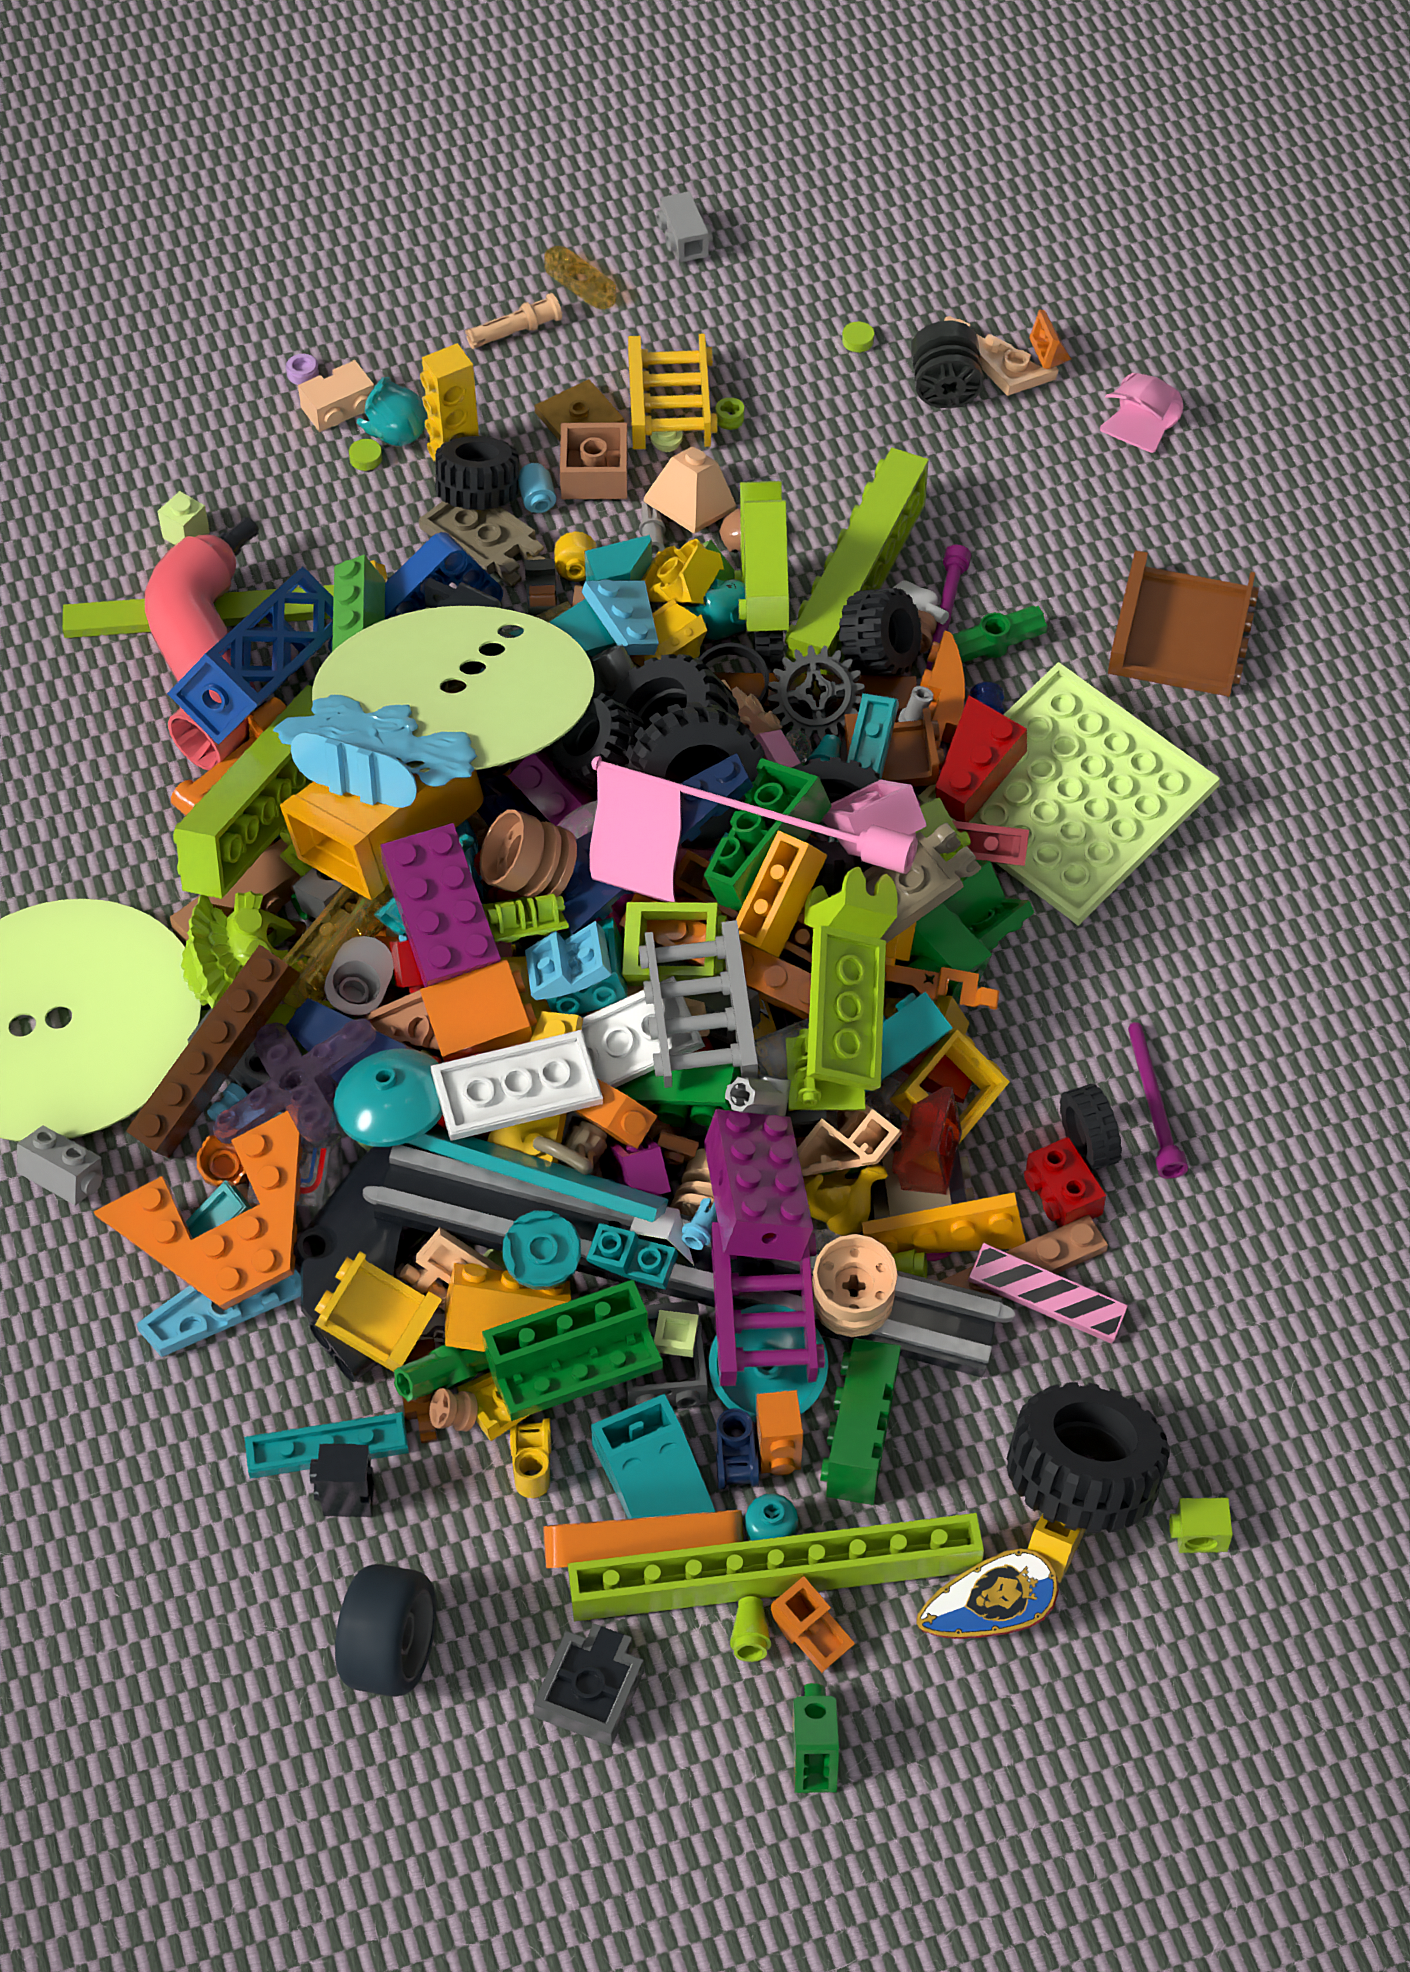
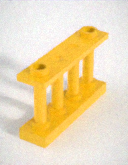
M705 333L699 334V350L648 352V349H641V336H628L633 449H646V436L652 435V432L704 430L705 447H711V433H717V413H710L707 366H713L712 347H706ZM699 363L700 372L663 374H649V371H642L643 368H648V365ZM701 385V395L650 396V393H644V391L650 390L649 387ZM702 408L703 417L651 419V415L645 416V413H651V409Z

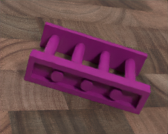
M712 1222L711 1249L720 1386H736L737 1372L744 1371V1367L807 1365L808 1383L816 1382L818 1368L825 1367L824 1345L816 1344L810 1265V1257L816 1256L815 1233H811L799 1262L800 1274L739 1276L738 1272L731 1273L730 1260H737V1256L723 1253L718 1222ZM801 1290L803 1311L741 1314V1310H733V1297L739 1296V1292ZM804 1327L805 1349L743 1351V1347H736L735 1334H742V1330Z

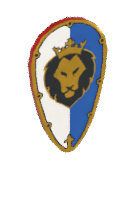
M1022 1548L1007 1550L980 1562L941 1587L918 1613L916 1618L917 1625L925 1633L952 1639L1004 1635L1028 1629L1043 1621L1054 1608L1059 1593L1058 1578L1050 1562L1037 1552Z

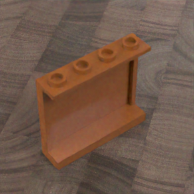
M1135 550L1111 650L1108 674L1230 697L1232 684L1240 685L1244 664L1237 663L1238 657L1245 659L1249 638L1242 636L1243 632L1250 633L1254 613L1248 612V607H1256L1260 588L1253 586L1256 572H1250L1248 585L1146 567L1148 552Z

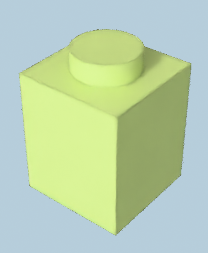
M181 491L158 510L162 536L174 545L187 536L196 537L210 533L205 505Z

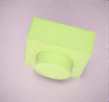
M659 1310L654 1338L658 1352L693 1357L699 1315Z

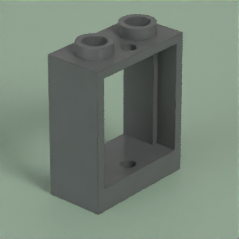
M698 1300L645 1305L648 1313V1329L652 1337H655L659 1310L699 1315ZM700 1315L692 1357L695 1380L637 1386L636 1378L626 1381L628 1409L662 1394H665L671 1406L692 1408L700 1403H707V1377Z

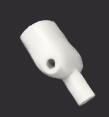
M902 581L893 587L905 590L906 594L912 597L913 604H916L918 610L931 614L937 622L944 624L947 621L949 613L936 606L938 598L933 591L921 588L908 581Z

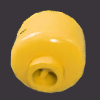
M577 531L566 533L559 538L555 545L554 559L555 569L562 578L574 582L586 580L585 551L597 548L594 539L584 532Z

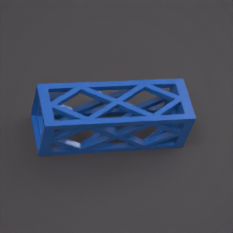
M302 566L207 651L167 694L219 745L333 635V620L324 628V611L333 619L334 597ZM299 585L306 593L292 591ZM285 603L314 604L313 632L296 631L284 619ZM264 617L273 625V627L255 626ZM251 641L273 642L272 666H250ZM291 644L300 652L292 661ZM231 648V662L229 664L222 656ZM250 682H268L259 692L250 685ZM209 690L217 692L221 697L222 703L214 701L209 694Z

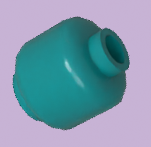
M775 1493L763 1494L754 1499L748 1506L745 1515V1531L748 1541L797 1535L798 1514L793 1503L786 1497Z

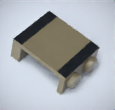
M957 1142L884 1155L877 1164L885 1167L888 1176L885 1179L874 1181L871 1186L875 1220L975 1200L973 1187L966 1188L965 1179L972 1178L968 1156L960 1157Z

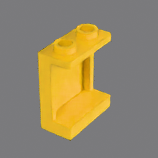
M360 1251L355 1260L347 1257L340 1267L335 1278L341 1282L334 1294L328 1290L324 1293L315 1308V1311L321 1314L315 1325L394 1372V1370L404 1364L442 1299L429 1291L424 1296L366 1261V1254Z

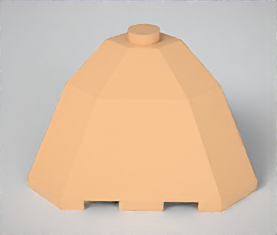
M866 1104L865 1111L837 1110L838 1131L821 1118L808 1136L795 1138L802 1176L877 1164L902 1132Z

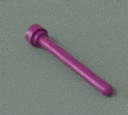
M950 545L945 550L943 565L947 571L940 608L947 611L949 617L944 624L937 622L932 643L933 641L940 643L944 631L949 629L960 575L970 565L971 551L962 545ZM927 661L926 669L931 670L933 663Z
M1133 1022L1129 1025L1128 1032L1160 1148L1155 1159L1158 1174L1164 1179L1177 1178L1188 1171L1186 1156L1178 1146L1174 1145L1143 1027L1140 1023Z

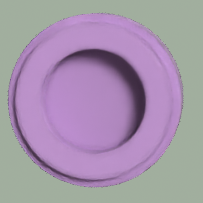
M308 354L292 356L286 362L288 379L292 383L299 385L319 375L317 360Z

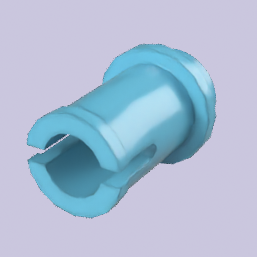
M710 1198L702 1199L691 1222L684 1224L682 1228V1241L688 1247L695 1250H701L703 1246L710 1244L712 1239L710 1235L712 1222H718L715 1203L713 1202L711 1208H708L711 1203Z

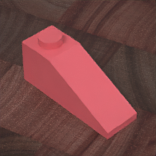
M953 821L957 831L960 833L965 831L969 835L971 844L966 847L976 856V860L1025 866L1029 830Z

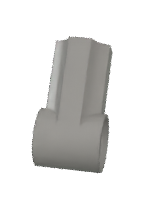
M760 1074L757 1075V1078L737 1077L732 1084L727 1085L725 1099L729 1101L731 1109L735 1111L785 1117L791 1080Z

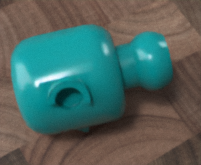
M715 579L703 598L705 604L690 603V607L682 606L696 616L702 615L707 628L706 639L720 640L747 630L746 620H739V599H745V584L739 580L721 581Z

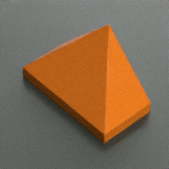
M1039 309L1029 338L1044 369H1051L1071 360V357L1046 311Z

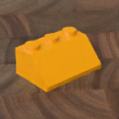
M454 1263L445 1299V1346L485 1352L482 1331L571 1301L570 1281H566L563 1285L550 1290H533L519 1284L508 1273V1270L484 1268L474 1263L466 1265Z

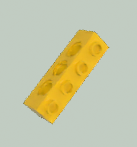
M458 343L422 357L423 372L420 373V379L425 388L426 395L422 397V401L428 415V419L425 420V427L430 435V442L427 443V448L434 461L436 450L443 443L456 438L479 436L473 363Z

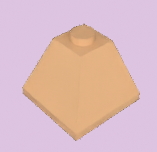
M693 446L669 460L644 497L645 503L694 534L736 509V503L718 462Z

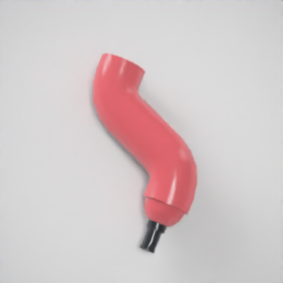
M244 517L228 533L223 532L219 536L204 534L183 538L163 556L153 570L145 590V614L152 636L177 682L207 651L229 633L214 603L230 589L231 580L236 569L235 557L240 554L241 548L259 534L258 526L248 517ZM231 648L222 656L229 664L231 662ZM250 682V685L255 689L254 682ZM209 690L211 698L218 703H222L219 694ZM182 708L170 716L168 721L169 733L176 746L192 763L208 771L239 748L246 740L250 729L247 717L218 745Z

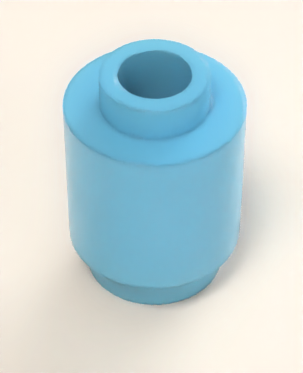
M539 463L525 465L520 470L518 483L524 506L530 512H546L556 503V494L550 473Z

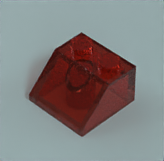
M944 1086L913 1104L909 1120H903L901 1126V1151L894 1153L892 1163L893 1174L898 1175L901 1190L947 1195L962 1135V1128L953 1088Z

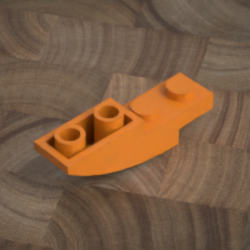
M944 631L940 643L933 641L927 661L933 663L931 670H924L919 685L928 688L934 695L929 708L931 719L938 720L940 740L935 741L937 749H939L941 741L951 744L964 709L965 681L962 661L953 635L948 631Z

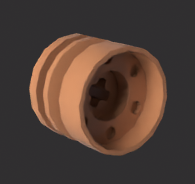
M506 810L497 817L484 839L480 853L479 869L481 877L488 885L508 892H517L522 897L532 898L533 901H536L535 897L552 893L557 897L566 888L574 870L577 858L575 836L564 827L555 826L550 822H540L536 817L518 810Z

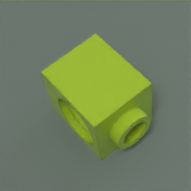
M1179 1498L1176 1513H1170L1169 1516L1170 1537L1177 1538L1179 1553L1228 1552L1233 1536L1229 1498Z

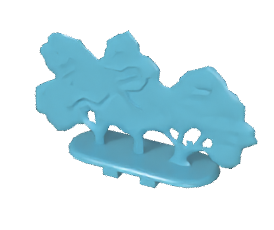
M330 695L327 698H319L313 701L311 711L315 714L314 716L286 718L273 729L274 732L279 733L278 738L282 744L291 745L293 761L299 771L308 779L328 786L329 792L342 796L347 792L360 796V801L369 805H374L377 802L399 808L411 805L417 795V785L413 774H418L424 784L437 787L444 786L454 778H469L472 775L471 772L475 770L470 763L477 755L475 754V749L470 746L471 740L468 734L465 732H438L416 737L412 732L418 728L415 719L409 718L412 714L410 705H389L373 713H365L360 707V702L343 695ZM413 761L424 762V765L412 769L405 764ZM424 768H429V769H430V770L427 771V772H420V771H419V770L424 769Z

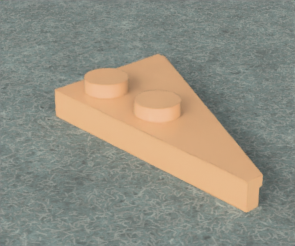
M947 316L944 320H954L957 322L965 323L969 327L971 326V324L961 319L953 318L952 316ZM976 334L979 342L982 370L1007 396L1056 380L1059 371L1056 366L1051 369H1044L1030 361L1031 354L1018 350L1011 344L991 334H988L986 339Z

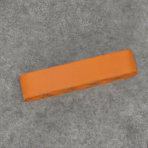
M742 1510L543 1526L546 1568L568 1567V1563L744 1542Z

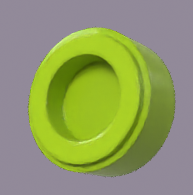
M859 321L847 324L842 332L843 346L852 352H865L869 350L874 344L873 328L869 324Z
M372 439L355 441L349 448L351 465L361 471L377 468L382 462L380 444Z

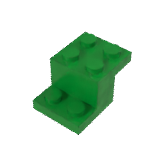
M976 860L981 869L973 876L960 878L964 887L942 903L951 912L957 914L962 920L963 925L976 938L981 939L990 951L997 947L998 941L1008 933L1020 929L1023 926V922L1035 912L1030 900L1005 898L991 862L988 860Z

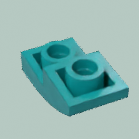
M599 1223L586 1259L588 1262L615 1274L666 1290L678 1252L676 1248L639 1239L636 1232Z

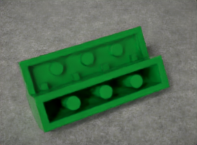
M634 1280L482 1331L488 1365L498 1394L502 1396L511 1421L663 1368L661 1356L648 1329V1313Z

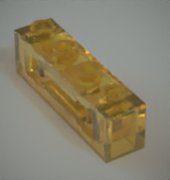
M345 885L340 889L282 959L292 967L301 954L310 957L307 964L302 959L297 962L301 969V975L284 997V1003L296 1009L307 998L322 1003L326 998L324 990L326 977L343 943L360 936L375 938L384 927V924L373 914L392 897L393 892L389 885L372 901ZM354 892V895L357 899V903L352 904L347 902L345 904V908L348 911L347 913L340 907Z

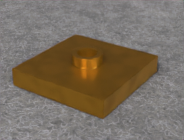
M590 379L534 405L535 414L559 441H561V423H624V417Z

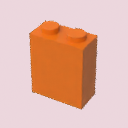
M507 959L420 989L444 1062L470 1057L477 1052L482 1054L528 1043L533 1035L531 1027L537 1025L531 1003L523 1005L519 995L526 992L519 970L511 972Z

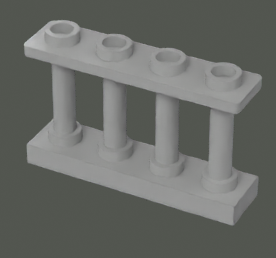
M737 920L722 922V936H716L715 941L655 948L653 932H646V945L639 946L641 969L649 968L650 981L643 982L646 1005L653 1004L655 1017H648L651 1041L658 1040L660 1053H653L655 1076H663L664 1087L669 1088L672 1087L671 1071L732 1063L733 1067L740 1066L742 1077L757 1078L758 1063ZM717 956L718 960L725 959L726 971L720 972V976L659 983L657 963ZM721 991L723 995L730 994L732 1007L725 1008V1012L664 1019L662 999ZM727 1027L728 1031L735 1030L737 1043L730 1044V1048L669 1055L668 1034Z

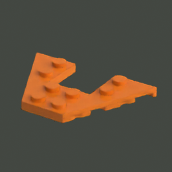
M299 1104L231 1140L260 1204L192 1239L170 1186L163 1176L93 1211L94 1215L158 1263L183 1279L191 1287L205 1295L217 1306L226 1310L294 1274L295 1255L293 1254V1249L297 1239L295 1220L297 1201H299L301 1174L299 1173V1164L303 1154L301 1135L305 1111Z

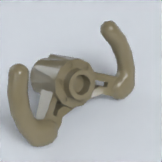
M581 1121L578 1126L574 1125L564 1145L542 1136L534 1139L533 1147L538 1151L557 1158L558 1164L575 1169L584 1175L591 1174L603 1178L600 1169V1157L607 1147L605 1140L608 1135L595 1125L586 1121Z

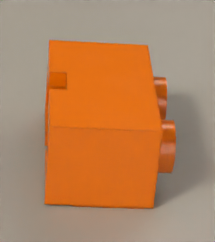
M797 1390L757 1394L756 1437L761 1474L787 1475L794 1470H801L803 1430Z

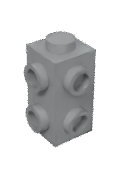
M690 191L660 197V211L656 212L657 224L660 230H665L667 248L669 251H674L678 263L709 256V243L713 241L710 225L703 222V212L700 203L694 202Z
M42 1125L17 1143V1173L76 1205L87 1196L94 1194L101 1187V1157Z

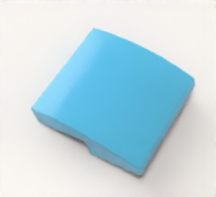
M596 921L566 940L555 931L525 950L530 990L535 1000L571 994L588 988L612 975L605 931Z

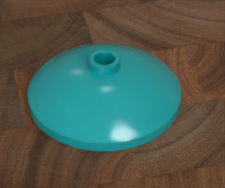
M404 1048L380 1051L359 1061L344 1075L335 1092L334 1111L343 1131L355 1141L374 1147L401 1145L425 1134L443 1115L431 1074V1066L439 1063L428 1054Z
M759 1304L741 1310V1314L791 1312L796 1310L777 1304ZM804 1327L742 1330V1334H735L736 1347H743V1351L805 1349ZM815 1327L816 1344L824 1345L825 1367L818 1368L816 1382L808 1383L807 1365L773 1366L769 1370H764L761 1367H744V1371L737 1372L736 1386H720L716 1334L709 1354V1373L718 1397L729 1409H742L749 1414L752 1422H756L757 1394L797 1390L800 1415L804 1413L819 1397L828 1373L827 1350L817 1328Z

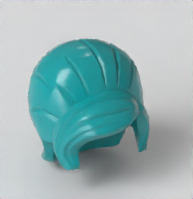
M382 377L366 400L364 411L369 421L358 418L356 423L368 435L379 438L387 444L401 447L409 445L420 437L425 429V420L428 419V415L423 401L417 393L409 388L397 385L391 381L390 377Z

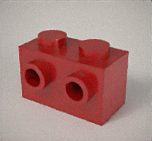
M1065 1137L1028 1154L1024 1178L1029 1189L1032 1192L1037 1191L1043 1201V1209L1050 1221H1056L1058 1226L1062 1227L1087 1215L1091 1219L1103 1215L1106 1194L1069 1137Z

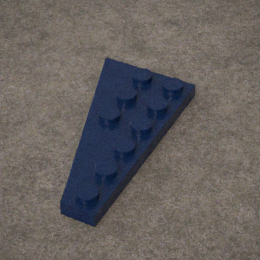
M737 753L680 783L737 801L754 787ZM681 792L682 831L679 845L686 839L692 842L702 833L699 828L712 816H721L730 806ZM593 830L576 839L577 858L574 870L566 888L559 895L564 900L565 910L562 913L569 925L571 935L587 927L598 917L604 920L613 912L611 906L624 894L634 893L592 879L590 871V843Z

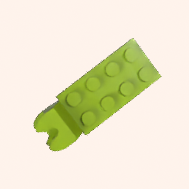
M860 867L853 868L847 872L843 880L841 892L828 897L824 887L820 885L813 888L807 896L804 924L814 928L807 1077L871 1091L881 1087L886 941L880 938L897 918L898 905L896 886L888 874L882 875L876 882L873 896L869 895L866 891V879Z

